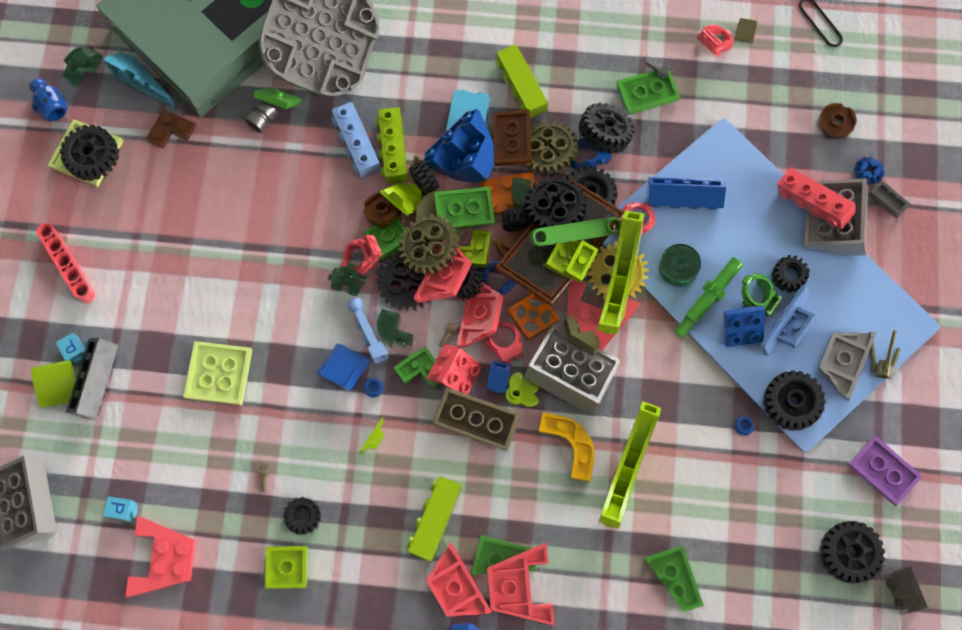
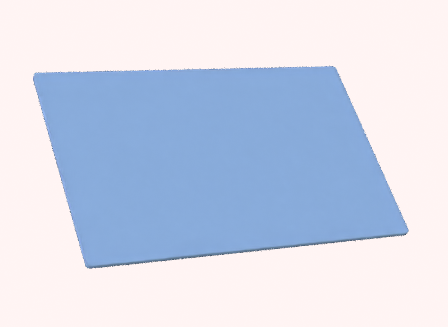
M723 118L653 177L724 180L726 185L724 208L710 210L699 207V209H690L689 207L671 208L670 206L651 207L656 217L655 225L649 232L643 233L641 236L638 256L644 254V258L641 261L648 262L644 268H648L649 272L644 273V275L648 276L649 279L643 280L647 285L643 288L680 324L688 311L705 292L702 287L708 280L713 282L732 257L737 258L743 263V267L723 290L727 294L720 302L715 300L698 323L690 329L688 334L764 412L766 407L763 405V397L766 388L776 376L783 372L795 370V372L803 371V374L808 373L811 375L810 378H815L818 385L821 384V391L825 393L824 399H826V404L824 405L825 409L821 417L813 425L799 431H789V429H782V426L778 425L799 449L806 453L885 380L875 377V372L871 371L872 361L869 351L851 399L849 401L845 400L817 369L833 332H876L873 342L877 364L879 360H886L892 332L895 330L897 333L890 362H892L897 348L901 349L894 367L895 371L940 329V324L867 254L845 256L804 247L806 209L797 207L794 202L789 199L785 200L778 194L777 183L784 174L729 121ZM648 181L617 208L622 210L624 206L632 202L647 203ZM643 209L631 210V212L645 214L643 225L649 221V216ZM608 214L605 218H610L613 216ZM609 235L602 245L606 249L607 243L614 247L615 241H619V235ZM787 255H791V258L794 255L798 256L797 260L802 258V263L806 262L808 264L806 269L809 268L810 270L808 281L804 284L807 287L809 298L802 306V309L814 313L816 319L797 348L779 341L768 356L764 353L762 342L725 347L723 343L724 311L747 308L741 303L743 301L741 296L743 284L741 282L745 276L754 273L765 275L772 283L776 295H780L783 298L781 300L782 303L775 308V313L772 316L765 317V337L769 335L773 324L780 319L784 308L791 303L795 294L793 290L788 293L787 289L781 291L782 287L779 286L777 288L775 286L777 283L772 281L774 278L772 277L773 268L782 257L786 258ZM793 268L784 269V276L788 280L797 279L796 270ZM753 280L748 285L749 295L753 301L761 303L764 292L756 283L757 280ZM790 397V401L798 405V400L795 397Z

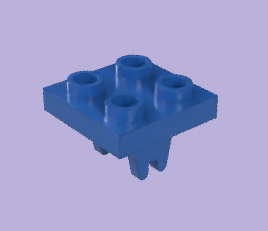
M763 306L724 311L723 343L725 347L761 343L763 341L765 309Z

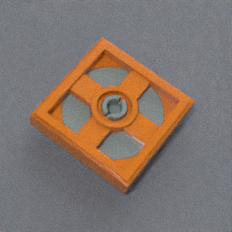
M532 293L507 309L508 314L528 342L549 329L552 324L555 325L560 321L553 308Z

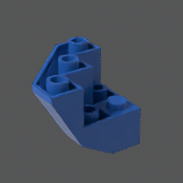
M475 109L465 112L425 152L423 162L429 168L454 180L471 183L487 180L494 166V145L480 111Z

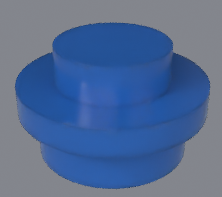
M376 378L369 379L364 384V392L367 396L376 398L382 394L383 384Z
M741 416L735 421L734 429L739 435L748 436L754 430V423L749 417Z

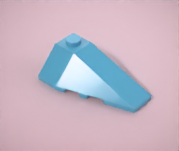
M119 52L103 59L116 79L173 108L176 106L171 96L142 67L133 55Z

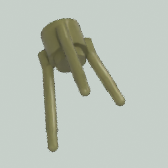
M895 330L892 332L886 360H879V363L876 364L874 342L872 343L870 348L871 371L875 372V377L890 379L891 375H893L894 367L901 351L900 348H897L892 362H890L897 333Z

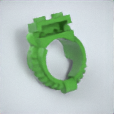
M754 273L749 276L746 275L742 280L741 296L743 301L741 303L747 308L763 306L765 317L772 316L775 313V308L782 303L781 300L783 298L780 295H776V291L773 290L774 287L769 279L763 274ZM753 280H757L756 283L764 292L761 303L753 301L749 295L748 285Z

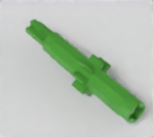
M732 257L713 282L708 280L704 284L702 289L705 292L674 331L678 337L683 339L715 300L720 302L727 294L723 290L743 267V263L740 260Z

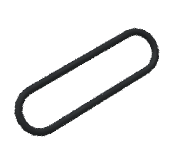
M801 0L799 3L800 10L811 22V24L818 31V33L822 36L825 42L832 47H837L841 45L843 42V37L841 33L830 21V19L826 16V14L822 11V9L818 6V4L814 0H809L816 6V8L832 26L835 32L839 35L840 42L838 44H832L827 40L824 34L820 31V29L816 26L813 20L803 9L802 3L806 0Z

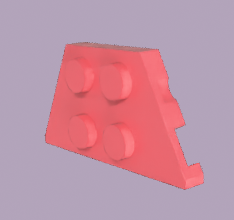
M459 248L454 249L457 255L451 256L454 261H447L448 268L443 265L441 266L442 272L435 269L434 275L428 271L413 298L417 303L456 296L472 265L471 261Z
M482 282L483 288L479 287L480 293L475 292L476 296L474 298L470 296L469 300L466 299L456 345L459 348L467 347L497 331L504 296Z
M450 543L426 582L446 617L490 614L492 612L453 544Z

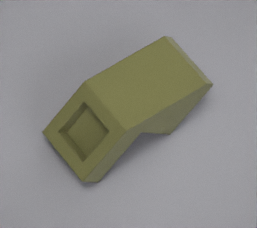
M574 315L566 316L563 325L568 342L591 356L596 355L598 348H600V341L598 336L595 337L594 330L580 332L578 321L575 322Z

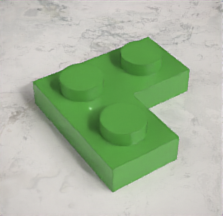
M426 346L394 367V370L404 384H407L421 374L431 389L439 385V383L427 379L436 360Z

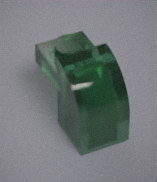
M92 46L75 48L64 59L67 66L62 76L74 87L80 86L86 72L97 71L103 56Z
M512 179L511 200L514 207L525 208L526 194H528L529 188H531V179Z
M382 309L377 321V330L383 343L389 347H392L394 341H396L397 345L403 347L407 345L412 346L414 342L413 334L398 330L402 320L400 314Z

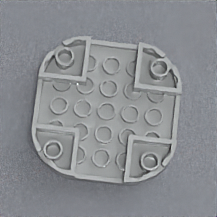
M272 0L259 36L260 56L267 69L277 78L320 96H340L352 91L364 78V72L375 40L378 39L379 18L376 16L373 4L369 0Z

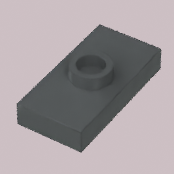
M882 180L868 193L873 200L896 219L910 205L907 200Z

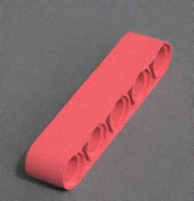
M43 223L38 226L37 235L72 294L82 303L92 302L95 298V291L60 233L49 223ZM69 260L68 264L63 266V264ZM78 275V277L72 281V278ZM84 290H87V292L81 296V293Z

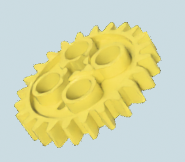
M615 241L614 247L607 243V249H604L602 246L600 247L602 252H597L593 265L589 267L592 269V272L587 273L588 276H592V279L588 282L595 283L591 289H599L597 295L604 294L603 300H606L609 284L604 285L602 278L605 275L612 276L614 266L606 265V259L610 256L616 257L617 241ZM644 254L637 257L628 299L630 295L636 298V291L642 293L639 288L640 286H647L643 280L649 279L648 276L644 275V273L649 272L648 268H644L648 262L641 261L644 258Z

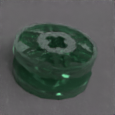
M671 245L662 254L659 265L660 275L665 282L672 286H688L695 281L699 274L701 259L698 252L689 245Z

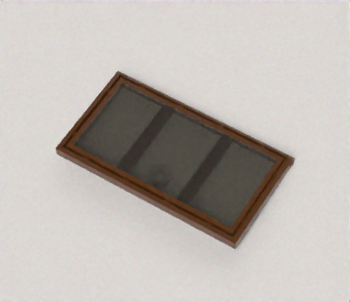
M572 179V183H571L572 185H574L575 183H578V182H576L575 180ZM578 183V189L583 188V194L586 195L587 201L586 214L583 217V221L610 217L622 220L624 211ZM611 221L609 226L610 229L613 231L615 229V224ZM532 222L498 262L495 269L548 305L553 306L573 279L560 275L544 266L556 244L545 246L532 245L529 235L533 230L540 228V224L534 226ZM537 232L535 239L539 243L542 241V236ZM608 236L584 239L583 241L599 249Z

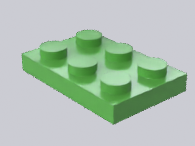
M670 69L668 71L669 76L663 79H659L657 73L653 70L617 81L616 85L628 115L680 100V95Z
M490 187L434 192L436 216L439 214L442 218H446L449 223L451 222L454 225L453 228L495 224Z

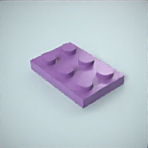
M876 435L867 442L848 464L849 467L894 506H897L923 477Z

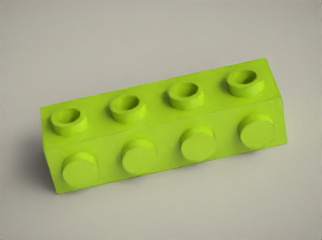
M517 44L498 51L495 64L498 70H502L506 85H510L513 98L519 102V109H529L530 118L548 111V101Z
M400 107L378 109L379 116L375 118L377 128L380 127V133H377L378 144H382V150H379L380 161L384 163V166L380 167L382 178L385 177L387 184L407 182L408 172Z
M439 476L438 480L433 481L430 489L433 493L430 499L427 498L422 508L425 510L423 517L417 519L415 524L417 531L414 537H410L407 544L409 554L432 563L463 488L461 484Z

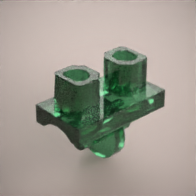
M348 263L347 267L340 266L339 269L334 268L333 272L329 274L328 280L331 281V289L339 291L343 288V285L349 286V295L357 296L366 283L367 277L358 275L359 271L353 270L354 264Z

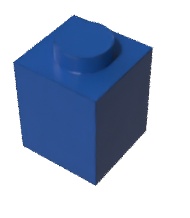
M492 361L486 389H491L494 393L506 392L511 364Z

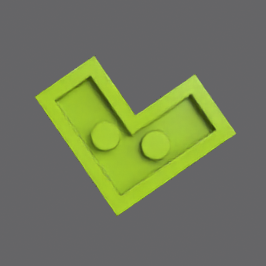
M473 230L470 246H459L460 251L471 261L473 266L487 268L492 232Z

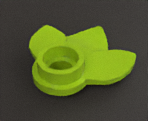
M521 372L514 373L508 381L509 388L505 393L507 401L512 405L522 404L526 407L537 405L539 399L534 394L539 389V386L524 379Z

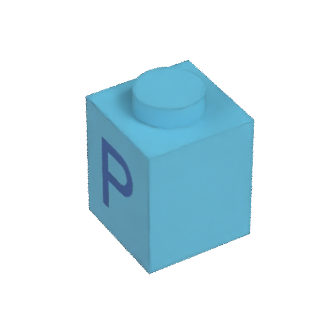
M71 333L56 342L65 361L70 360L72 366L81 364L85 347L77 335Z
M108 496L103 516L109 519L133 522V518L136 517L138 512V506L132 500Z

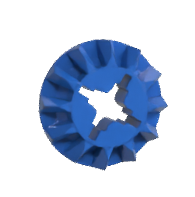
M873 156L863 157L858 160L854 168L857 179H867L868 185L877 184L885 174L884 165L880 163V159L876 160ZM868 166L875 169L872 174L870 171H865Z

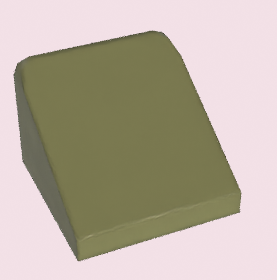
M740 18L735 40L753 43L757 21Z

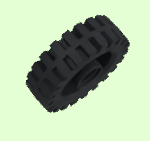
M594 103L588 106L583 113L578 129L580 135L584 136L583 140L585 142L589 141L588 145L591 147L594 145L595 150L598 151L600 148L603 153L608 151V154L613 152L617 154L624 151L631 142L635 132V128H633L634 123L631 122L632 119L630 117H627V113H621L622 109H615L614 105L609 107L608 103H604V105L602 103H597V105Z
M91 124L89 127L82 125V129L79 127L75 128V133L71 130L69 132L70 137L65 136V142L61 143L63 149H60L62 163L68 171L78 179L81 178L85 181L86 179L93 181V178L99 180L101 179L100 175L105 177L107 176V171L112 172V166H116V160L119 159L117 154L119 149L110 133L100 126L95 127Z
M585 166L583 170L582 167H579L577 171L573 170L566 177V182L571 178L615 205L618 194L617 185L614 184L615 180L613 178L610 179L608 172L604 174L603 169L597 171V167L593 166V169L590 170V166ZM586 200V214L583 217L585 221H590V219L597 220L598 218L603 219L604 216L608 215L607 212Z
M786 371L776 376L769 383L764 393L763 405L766 407V414H769L770 420L775 421V425H780L782 429H789V431H799L810 427L821 417L825 409L824 405L826 404V399H824L825 393L821 391V384L818 385L815 378H810V374H803V371ZM790 397H795L798 400V405L793 404L790 401Z
M858 521L842 522L830 528L825 533L824 538H822V546H820V551L822 552L820 555L821 560L823 559V565L828 569L830 575L833 574L837 580H842V582L861 583L876 576L883 567L882 563L885 561V557H883L885 549L882 548V545H884L883 541L879 540V534L874 533V529L867 527V524L858 523ZM849 547L855 549V557L850 556L848 552Z

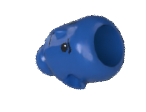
M37 78L30 82L29 88L33 93L32 109L34 113H38L42 119L48 122L57 121L64 117L68 106L63 98V94L61 95L54 86L47 85L43 79Z

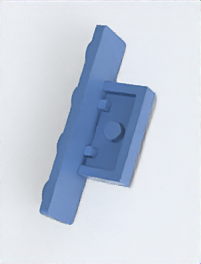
M802 285L800 290L795 292L793 300L784 308L780 319L773 324L769 335L764 337L762 348L766 355H770L779 341L797 348L815 321L816 315L802 309V306L809 298L806 286Z

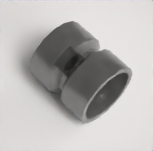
M258 100L253 107L254 111L250 110L243 120L254 131L262 134L268 127V122L273 121L278 113L269 103Z

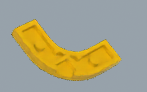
M542 412L539 433L559 436L567 440L572 446L574 461L570 479L590 482L595 454L593 442L587 432L578 422L571 418Z

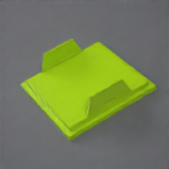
M399 182L379 192L406 216L416 212L422 200V190L414 183L407 186L403 182Z
M383 417L358 454H363L367 448H377L385 435L381 430V426L384 423Z

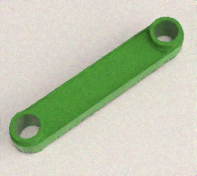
M616 217L538 228L530 233L529 240L534 246H545L615 235L620 232L622 222ZM611 221L615 224L614 231L609 226ZM537 232L540 233L542 236V241L540 243L537 242L535 239V235Z

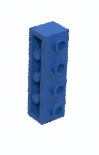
M648 177L647 204L654 208L670 206L671 208L689 207L690 209H699V207L717 210L718 208H724L726 185L724 180Z

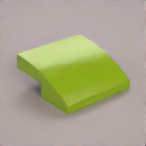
M583 240L581 242L558 243L555 245L544 266L562 276L582 282L599 249Z
M70 360L31 368L33 385L40 408L69 403L76 378Z

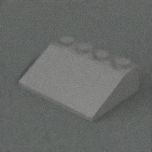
M867 179L816 181L854 202L855 214L841 230L836 226H830L820 217H814L810 211L806 210L804 247L845 256L866 255Z
M552 324L528 365L523 378L593 415L621 360L600 349L597 350L596 355H589L569 343L566 332Z
M23 455L1 466L0 551L43 539L56 533V522L43 456Z

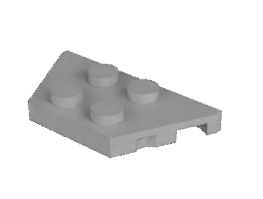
M874 331L869 333L833 332L817 368L847 401L851 399L876 336Z

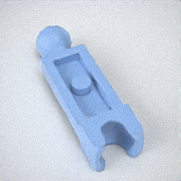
M352 298L348 302V308L350 311L355 312L357 316L354 321L358 329H363L365 333L362 338L366 346L370 345L368 349L375 364L386 360L389 357L382 341H377L362 310L363 302L359 298Z

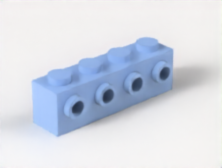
M350 102L332 109L334 117H331L334 127H338L340 130L338 136L341 143H346L347 147L344 149L348 158L352 157L354 161L351 165L355 174L359 173L360 177L364 178L381 171L379 160L353 103Z

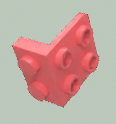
M444 344L427 379L468 395L482 366L461 348Z

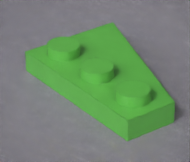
M481 535L471 575L487 574V567L527 551L531 547ZM536 565L528 566L529 571H535Z
M684 546L645 557L684 612L704 606Z

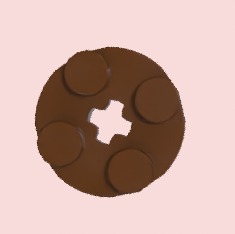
M842 103L827 105L818 117L819 128L827 139L846 138L853 132L857 123L855 112L850 107L843 106ZM834 118H837V120H841L842 122H840V124L834 123Z
M379 192L371 195L364 203L363 213L366 220L373 225H377L378 228L386 227V225L395 221L402 213Z

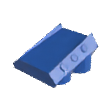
M337 343L316 374L340 389L350 391L356 388L358 378L365 372L370 360Z

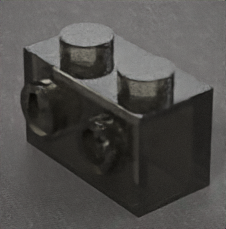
M911 566L884 575L886 585L892 593L895 607L900 615L909 614L928 607Z

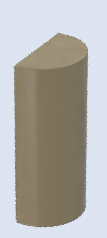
M446 387L433 425L508 451L520 419V413Z

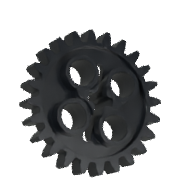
M557 175L554 176V180H551L549 176H547V181L540 179L539 184L534 182L533 188H529L528 194H526L525 213L529 214L528 219L533 220V225L540 224V228L577 223L579 220L583 221L587 208L586 195L583 194V188L578 189V183L572 185V179L566 182L564 176L561 180H558Z
M399 252V257L397 258L392 254V261L385 259L386 266L380 265L382 271L377 272L380 278L376 279V282L381 284L377 286V290L382 291L380 297H386V304L391 301V308L398 305L399 311H401L402 307H405L406 312L409 311V307L416 311V305L423 308V302L417 303L413 299L414 295H411L409 291L412 289L418 290L419 284L422 283L425 275L421 278L415 277V270L412 271L408 268L409 266L403 263L404 260L400 257L402 253ZM399 267L405 268V272L398 273L396 272V269ZM407 279H410V281L408 282V284H405V283H404V281H406ZM396 284L399 285L401 288L397 291H394L391 289V286Z

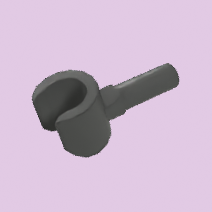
M649 61L646 63L648 67L657 73L659 79L669 76V68L666 65L659 68Z

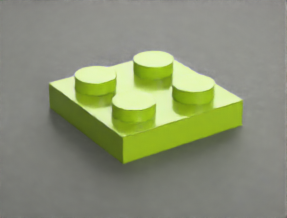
M266 547L265 589L307 588L308 547Z

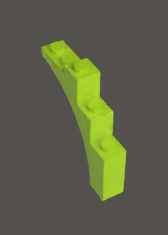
M625 210L622 218L612 276L598 324V331H603L606 334H618L626 313L645 215L642 213Z
M642 401L598 521L607 527L619 529L637 473L661 412L660 407Z

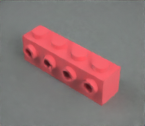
M790 168L777 183L778 194L783 199L791 200L797 207L810 211L814 217L824 219L832 227L836 226L842 230L855 214L854 202L793 168Z

